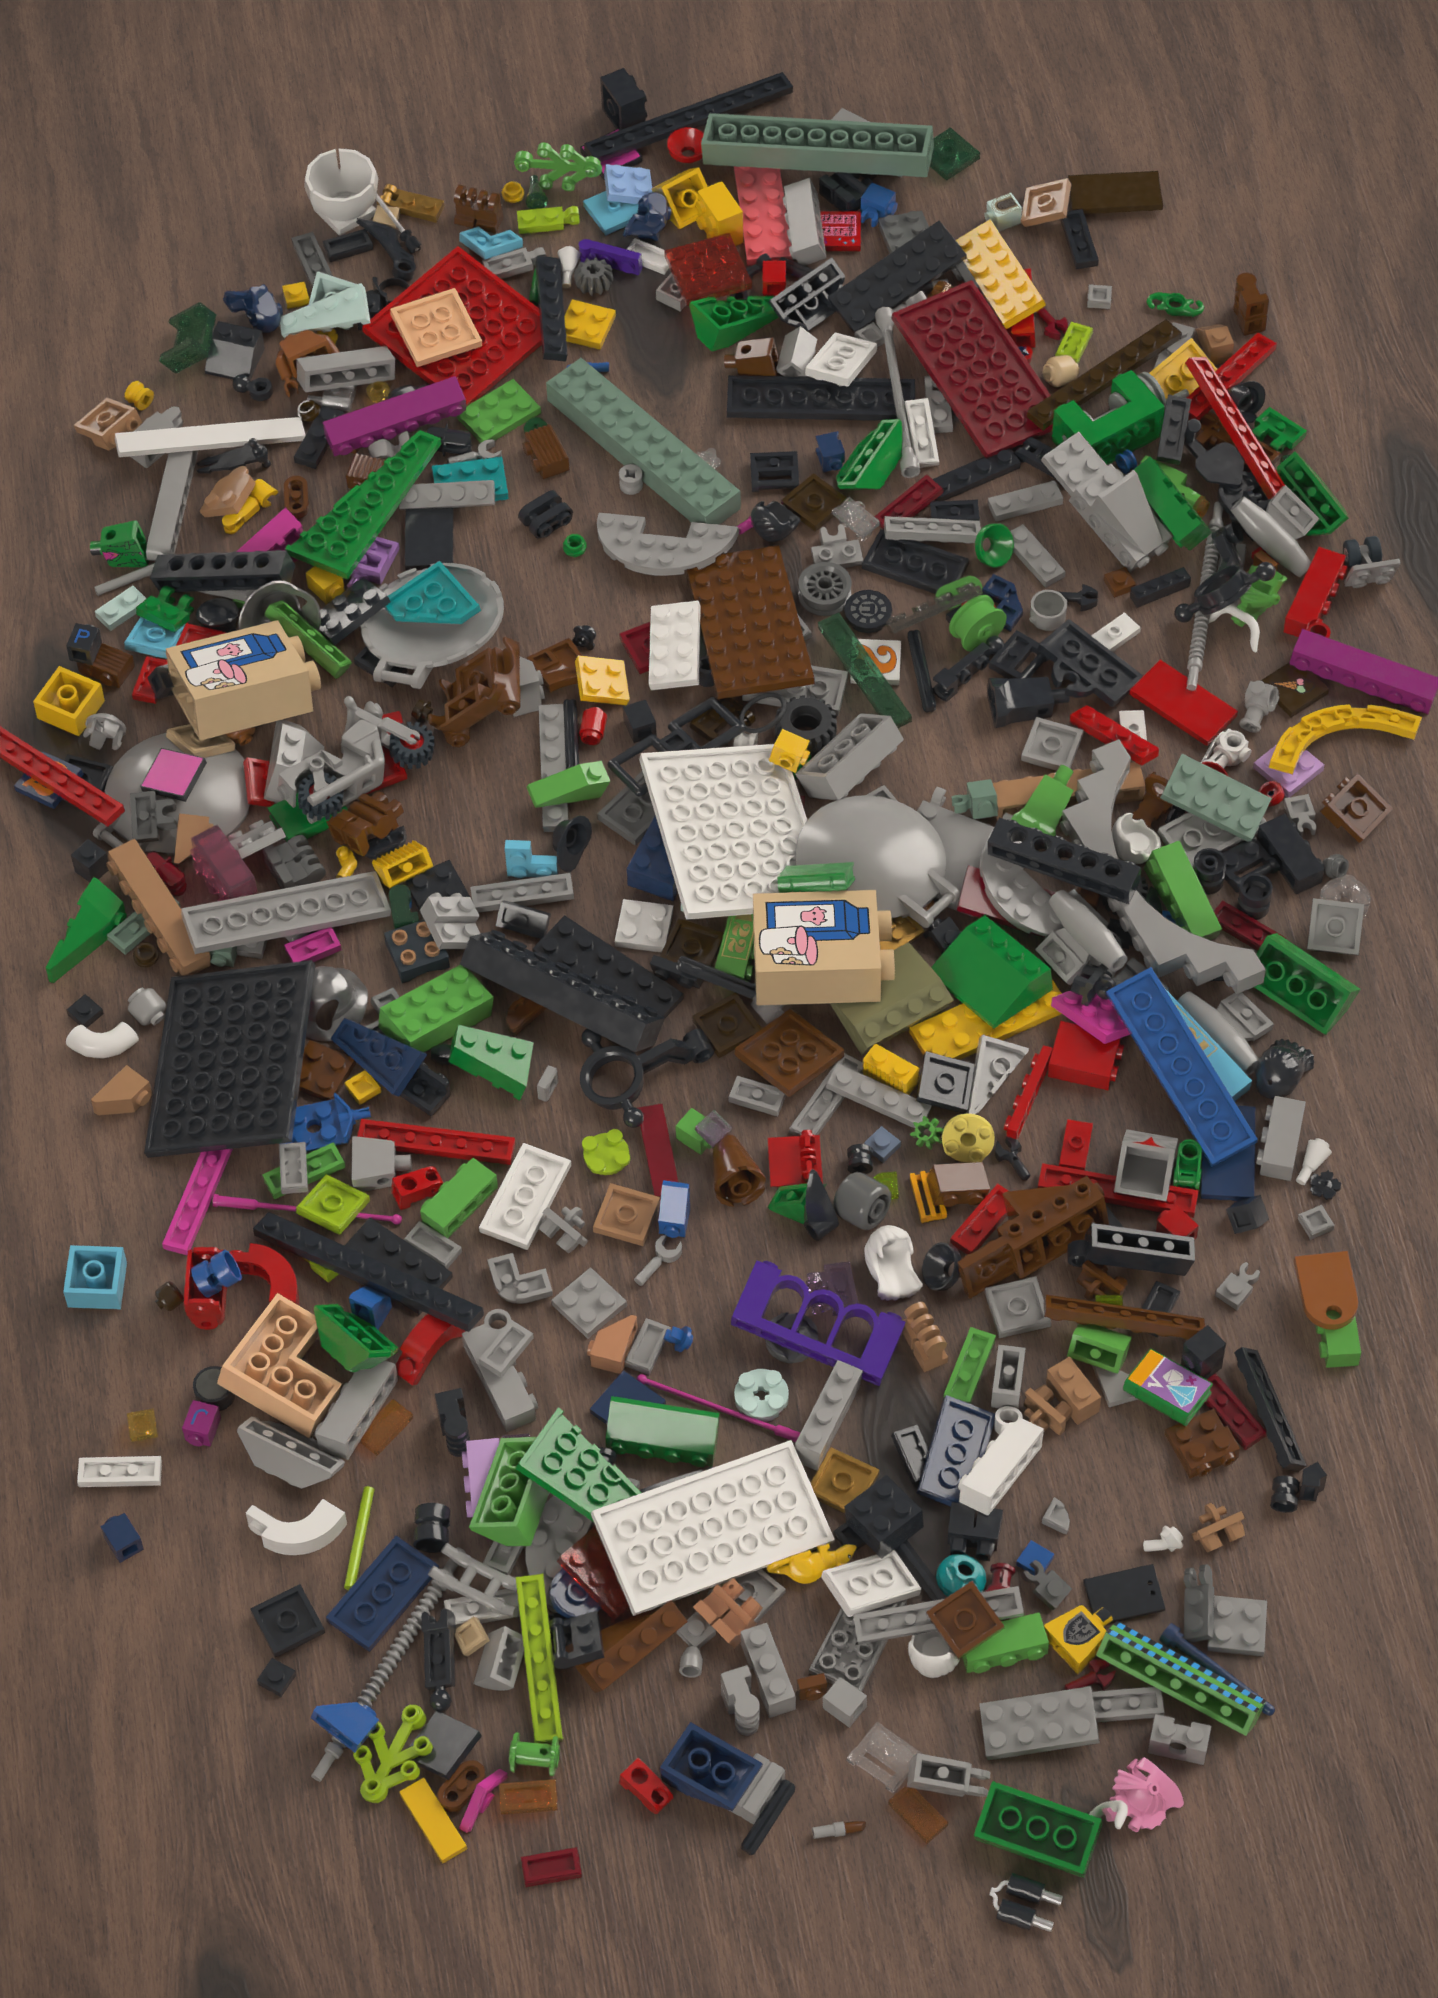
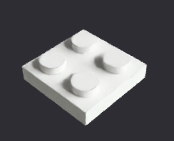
M623 899L615 937V947L662 952L669 936L673 905Z

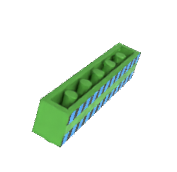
M1118 1621L1105 1633L1096 1654L1101 1659L1245 1736L1256 1725L1266 1703V1700Z

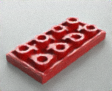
M1160 659L1130 689L1129 695L1208 746L1237 717L1238 711L1198 684L1196 690H1188V677Z

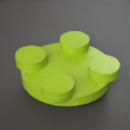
M612 1129L608 1133H601L594 1137L587 1136L582 1140L585 1164L595 1174H615L630 1163L628 1145L623 1139L622 1132L618 1129Z

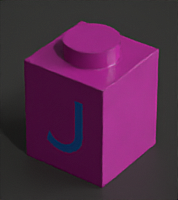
M192 1400L182 1427L184 1438L188 1443L194 1446L206 1445L211 1447L221 1421L219 1407Z

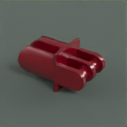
M150 852L147 858L173 896L183 895L187 886L185 874L173 865L171 857L164 860L157 853Z

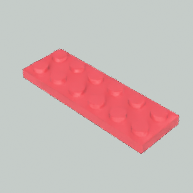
M733 166L738 204L743 211V240L747 266L755 265L757 259L765 253L769 255L772 261H779L781 257L793 261L789 251L791 242L787 235L789 227L785 219L786 208L782 199L784 193L780 169Z

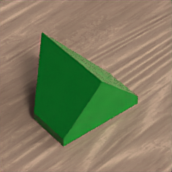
M808 1183L779 1187L768 1208L777 1214L804 1225V1222L807 1220L806 1189Z

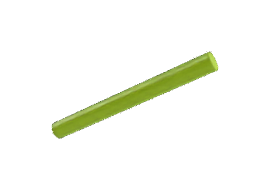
M365 1486L363 1489L344 1585L346 1590H349L357 1581L374 1495V1488L370 1486Z

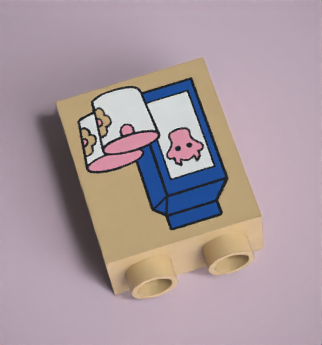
M278 620L166 648L169 676L174 685L172 692L199 740L313 712L311 691L321 689L320 676L315 662H305V653L300 638L298 636L288 638Z
M876 890L753 894V937L757 1005L881 1002V981L895 979L893 949L880 950L879 941H892L891 910L877 911Z

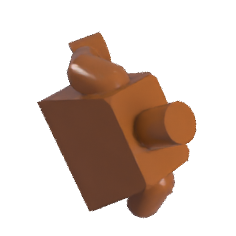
M304 330L296 335H287L279 343L281 350L277 353L275 363L282 381H285L286 395L290 397V388H295L297 394H299L298 383L291 379L292 377H297V358L340 352L329 336Z

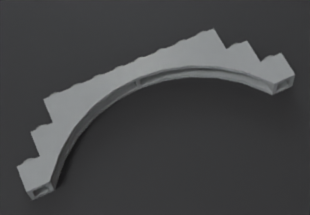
M1119 739L1092 750L1090 767L1094 774L1077 781L1075 796L1079 804L1063 810L1062 821L1060 822L1063 833L1066 836L1069 835L1072 843L1085 845L1099 853H1108L1116 859L1118 857L1111 833V816L1116 796L1130 772L1131 757ZM1110 874V875H1108V876H1110V877H1115V876H1117V875H1115V874ZM1137 890L1130 904L1107 897L1110 909L1120 917L1119 920L1125 932L1128 931L1131 935L1134 948L1143 954L1147 969L1152 967L1158 978L1183 968L1186 976L1189 979L1192 978L1196 986H1199L1223 975L1226 985L1232 987L1236 994L1264 982L1265 968L1254 950L1219 944L1189 933L1164 918L1142 898Z

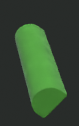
M283 600L270 604L266 609L265 617L271 622L278 620L288 637L298 636L304 651L335 679L341 677L352 664L349 658Z

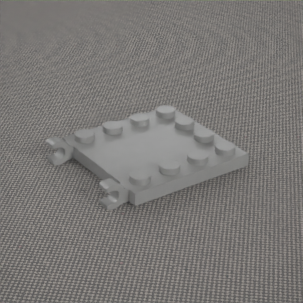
M936 787L930 803L923 800L917 812L928 820L941 838L946 854L944 879L955 886L961 893L968 865L980 868V858L984 845L994 827L942 808L946 797H944L946 790ZM1005 813L1003 819H1011L1013 815ZM939 893L933 899L934 902L936 903L939 899L943 897V895ZM959 899L956 902H951L947 907L957 910Z

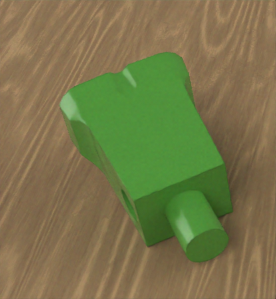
M1060 765L1053 778L1045 774L1024 808L1015 813L1011 820L1028 828H1037L1045 834L1056 836V827L1074 791L1066 786L1073 774V770L1065 765Z

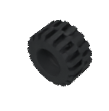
M802 695L799 699L793 697L790 698L789 703L786 702L785 714L775 725V742L782 729L809 740L807 751L810 752L812 759L836 736V713L832 711L830 704L825 705V700L821 698L816 700V696L805 698V695ZM778 708L777 716L779 715L781 708ZM806 726L814 729L811 731H801L797 728Z

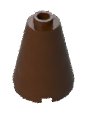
M721 1135L714 1141L712 1146L714 1192L716 1198L721 1204L734 1207L733 1203L742 1202V1205H747L757 1200L764 1193L765 1175L734 1135Z

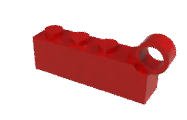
M1318 547L1286 615L1283 632L1299 637L1302 629L1330 639V628L1323 623L1321 618L1323 615H1328L1332 603L1330 599L1331 597H1336L1340 584H1338L1339 579L1344 580L1348 570V566H1345L1346 555Z

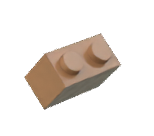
M1070 1357L1047 1370V1387L1052 1390L1059 1402H1066L1072 1407L1071 1418L1077 1425L1100 1411L1101 1396Z

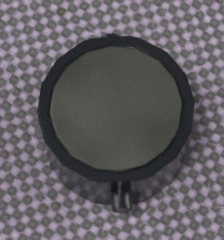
M210 1366L198 1372L193 1380L196 1401L218 1406L219 1411H223L232 1404L235 1394L217 1384L222 1367Z

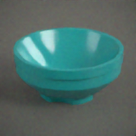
M954 1554L948 1556L942 1561L936 1572L937 1584L946 1596H950L971 1581L974 1582L981 1593L986 1586L987 1577L983 1566L976 1559L968 1555ZM958 1566H969L973 1574L969 1576L961 1574Z

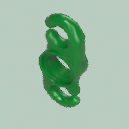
M1156 292L1150 294L1146 301L1150 309L1155 308V305L1152 303L1153 300L1161 301V304L1157 305V309L1165 310L1171 316L1196 317L1204 311V304L1200 300L1196 301V305L1199 308L1192 309L1189 306L1194 304V300L1186 299L1180 293ZM1171 302H1179L1181 306L1175 308L1169 304Z

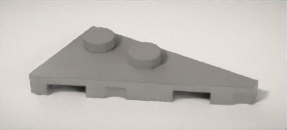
M985 1035L979 1038L969 1107L966 1114L977 1115L1028 1053L1029 1048Z

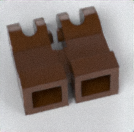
M459 184L454 194V204L456 205L454 224L474 228L476 224L482 230L496 234L503 220L500 194L492 192L489 196L486 190H481L477 198L476 188L471 187L467 191L466 186Z
M1241 273L1236 279L1233 311L1238 315L1237 323L1243 336L1266 331V314L1268 313L1269 298L1266 293H1259L1256 287V276L1251 273Z

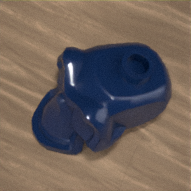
M657 192L643 195L638 201V212L631 217L622 236L635 235L639 239L658 241L659 233L663 231L671 216V207L667 206L666 197Z
M261 284L259 287H250L246 291L224 292L223 301L229 310L233 313L244 310L249 323L254 329L261 330L262 333H270L279 327L281 317L283 316L282 306L280 303H276L273 294L269 292L265 284Z

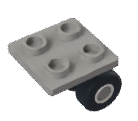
M1377 536L1366 537L1364 545L1360 546L1355 539L1345 540L1343 543V555H1346L1345 565L1348 566V569H1351L1344 581L1345 587L1360 588L1367 585V583L1376 582L1378 585L1388 583L1400 566V559L1382 561V547Z

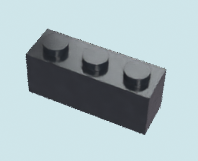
M1286 814L1259 825L1257 840L1270 856L1278 861L1280 865L1279 872L1295 894H1299L1322 883L1325 871L1323 862L1320 858L1315 857L1309 842L1306 839L1303 840L1298 833L1296 824L1293 821L1290 822Z

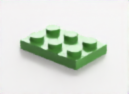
M512 379L468 405L466 411L458 415L457 419L482 443L485 440H497L541 414V407Z

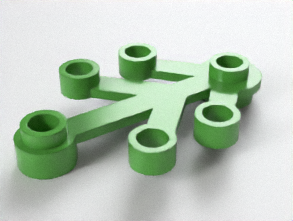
M540 143L538 145V156L542 158L549 157L553 161L533 159L532 154L527 151L517 152L514 160L516 169L521 172H526L530 168L553 169L550 173L540 177L539 186L543 189H551L553 181L567 172L577 171L571 176L564 177L562 180V188L565 191H573L576 183L583 178L597 177L602 172V165L599 159L592 156L584 158L568 144L561 146L560 154L553 150L548 143Z

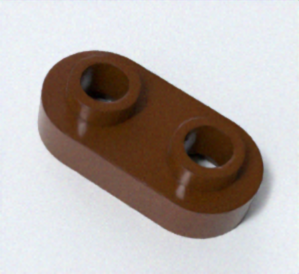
M291 476L284 482V506L296 519L305 517L309 512L308 484L306 479L301 476Z
M475 1760L463 1762L452 1777L441 1785L438 1790V1800L443 1809L450 1812L458 1811L472 1798L477 1784L486 1778L485 1769L480 1762ZM469 1775L477 1776L474 1781L467 1780ZM451 1795L458 1797L456 1801H449L448 1798Z

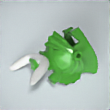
M1251 565L1248 573L1255 572L1257 566ZM1276 571L1272 580H1259L1253 583L1250 589L1240 597L1241 604L1237 607L1230 604L1226 608L1210 614L1209 623L1214 622L1220 615L1229 613L1232 615L1231 619L1238 626L1243 627L1244 624H1248L1251 631V648L1256 653L1260 634L1257 623L1258 616L1265 612L1267 608L1279 603L1280 596L1278 591L1283 583L1287 581V578Z

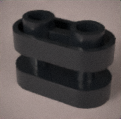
M550 490L522 507L519 511L518 519L525 526H529V531L535 538L540 539L546 538L558 528L568 525L572 520L573 510L567 503L562 502V498L556 491Z

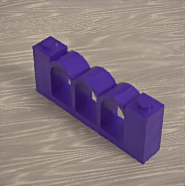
M757 1260L732 1315L731 1325L831 1367H834L838 1360L863 1370L861 1379L880 1387L906 1322L899 1315L892 1312H887V1314L881 1312L878 1317L873 1309L862 1304H852L844 1308L840 1297L830 1290H815L809 1294L808 1287L800 1278L792 1275L781 1276L782 1270L778 1269L777 1265L769 1261L760 1262ZM780 1289H793L802 1298L803 1303L791 1330L763 1319L772 1296ZM815 1303L829 1304L837 1314L836 1322L826 1344L797 1333L807 1310ZM852 1317L863 1318L869 1323L872 1330L861 1359L832 1347L842 1324Z

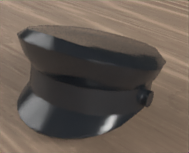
M214 598L207 600L199 606L196 617L202 627L229 633L237 628L239 610L236 603L232 600Z

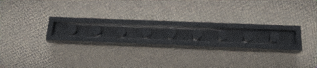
M781 72L584 143V150L588 156L596 157L600 162L669 138L678 129L697 128L705 125L709 113L733 115L793 93V85L786 75Z
M268 1212L253 1228L254 1236L467 1332H470L484 1316V1309L481 1306L271 1212Z

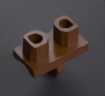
M1089 1260L1083 1263L1082 1271L1076 1280L1087 1290L1084 1295L1085 1299L1091 1301L1097 1297L1104 1303L1113 1305L1119 1304L1128 1281L1121 1276H1116L1113 1279L1107 1274V1265L1095 1264Z

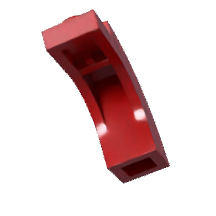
M253 1243L249 1245V1252L241 1250L229 1252L238 1264L241 1274L259 1276L270 1284L269 1304L278 1293L299 1306V1291L295 1273L289 1262L281 1254L269 1247Z
M427 1313L413 1328L400 1347V1350L403 1352L395 1364L397 1375L409 1384L417 1385L436 1352L449 1340L462 1337V1333L465 1330Z

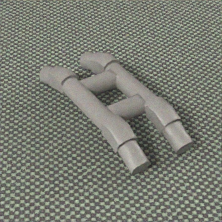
M449 1543L444 1545L441 1552L458 1565L467 1569L460 1581L435 1566L428 1573L430 1577L438 1581L443 1587L478 1602L498 1614L512 1617L518 1616V1606L508 1604L494 1597L501 1585L517 1592L515 1577L506 1575L471 1558V1556L456 1549ZM476 1573L491 1579L484 1593L469 1586Z

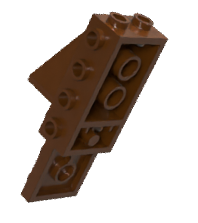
M1085 1176L1072 1185L1007 1191L1003 1193L1008 1221L997 1228L999 1238L989 1241L981 1249L967 1254L962 1260L957 1262L964 1292L971 1299L983 1292L985 1288L993 1286L1013 1273H1016L1021 1280L1065 1254L1070 1242L1084 1240V1235L1091 1223L1109 1225L1104 1192L1098 1183L1093 1184L1088 1176Z

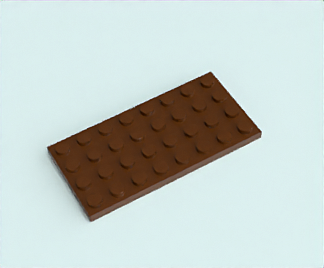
M779 545L720 554L715 558L714 563L698 570L697 567L686 569L693 600L699 601L701 606L700 629L718 699L815 684L812 666Z

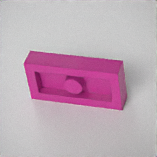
M332 927L319 930L284 945L291 962L309 960L315 962L342 950Z

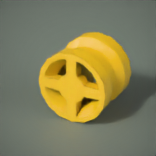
M134 381L127 387L124 398L129 403H134L137 409L145 410L152 403L154 392L149 388H144L141 382Z

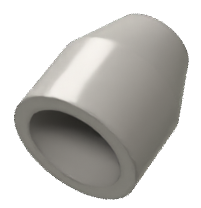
M687 1647L681 1656L679 1672L685 1677L695 1678L701 1675L703 1659L697 1647Z

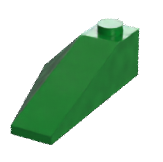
M748 296L747 300H736L735 297H727V300L717 301L715 297H706L690 302L689 307L697 338L712 352L733 345L779 318L768 303L774 296Z
M93 877L77 903L81 907L76 918H70L67 923L68 928L65 940L61 939L58 941L46 966L48 980L51 983H55L108 940L107 935L127 918L123 901L95 877Z

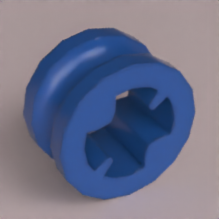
M1125 450L1123 454L1119 453L1116 455V463L1122 473L1127 474L1130 472V469L1134 470L1137 467L1136 458L1130 450Z

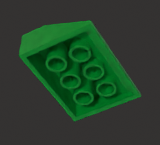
M985 915L967 926L931 967L941 978L947 990L993 1029L1053 990L1051 968Z

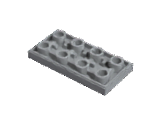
M907 1599L867 1612L906 1606ZM841 1607L809 1669V1674L817 1675L824 1673L826 1681L834 1684L838 1678H843L862 1692L889 1639L858 1644L853 1616L848 1617Z

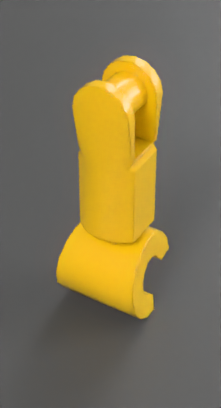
M257 479L253 490L239 513L225 515L222 518L225 532L227 534L236 533L245 522L260 510V506L264 508L269 507L271 502L267 499L279 492L264 480Z

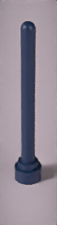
M1173 1623L1169 1624L1160 1636L1159 1641L1166 1647L1171 1646L1174 1649L1177 1647L1202 1667L1262 1698L1183 1638L1184 1635L1180 1633L1181 1629ZM1266 1701L1262 1712L1271 1716L1275 1713V1708Z

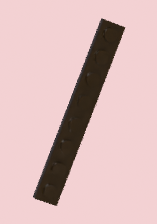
M1165 319L1029 409L1027 417L1042 431L1053 424L1054 410L1060 405L1074 400L1078 406H1081L1111 386L1112 380L1117 375L1135 370L1179 341L1182 337V332Z

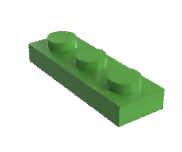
M334 1142L306 1154L308 1184L323 1178L326 1174L330 1175L345 1168V1162ZM280 1167L262 1174L263 1180L274 1200L286 1195L281 1192Z
M970 1327L944 1397L948 1395L971 1404L996 1341V1335Z

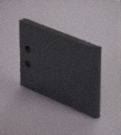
M1154 1564L1085 1578L1083 1580L1092 1615L1104 1607L1113 1618L1110 1623L1166 1611Z

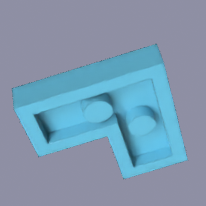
M476 227L459 233L460 242L484 260L523 247V239L511 230L490 236L480 227Z
M505 840L507 876L537 878L558 875L557 856L532 855L531 841Z

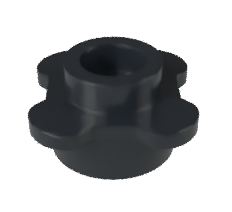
M588 625L575 626L573 629L575 637H573L572 642L576 646L593 650L595 648L593 642L597 636L595 630Z

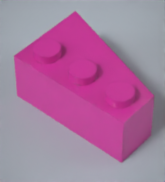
M285 507L238 549L237 552L285 551L288 544L291 546L300 538L299 535L303 532L302 524ZM291 557V559L293 560V562H296V561L298 560V559H295V558Z

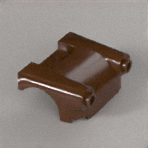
M503 637L505 649L501 650L497 647L493 649L487 648L455 669L456 681L453 683L444 679L439 680V685L445 692L448 701L444 704L445 715L436 716L429 714L428 720L431 726L443 732L448 744L453 747L464 746L470 740V727L496 710L504 715H512L520 709L519 642Z

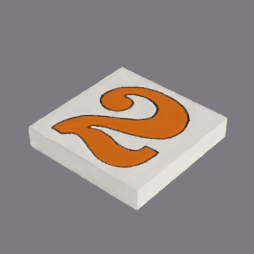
M852 639L850 683L899 685L901 641Z

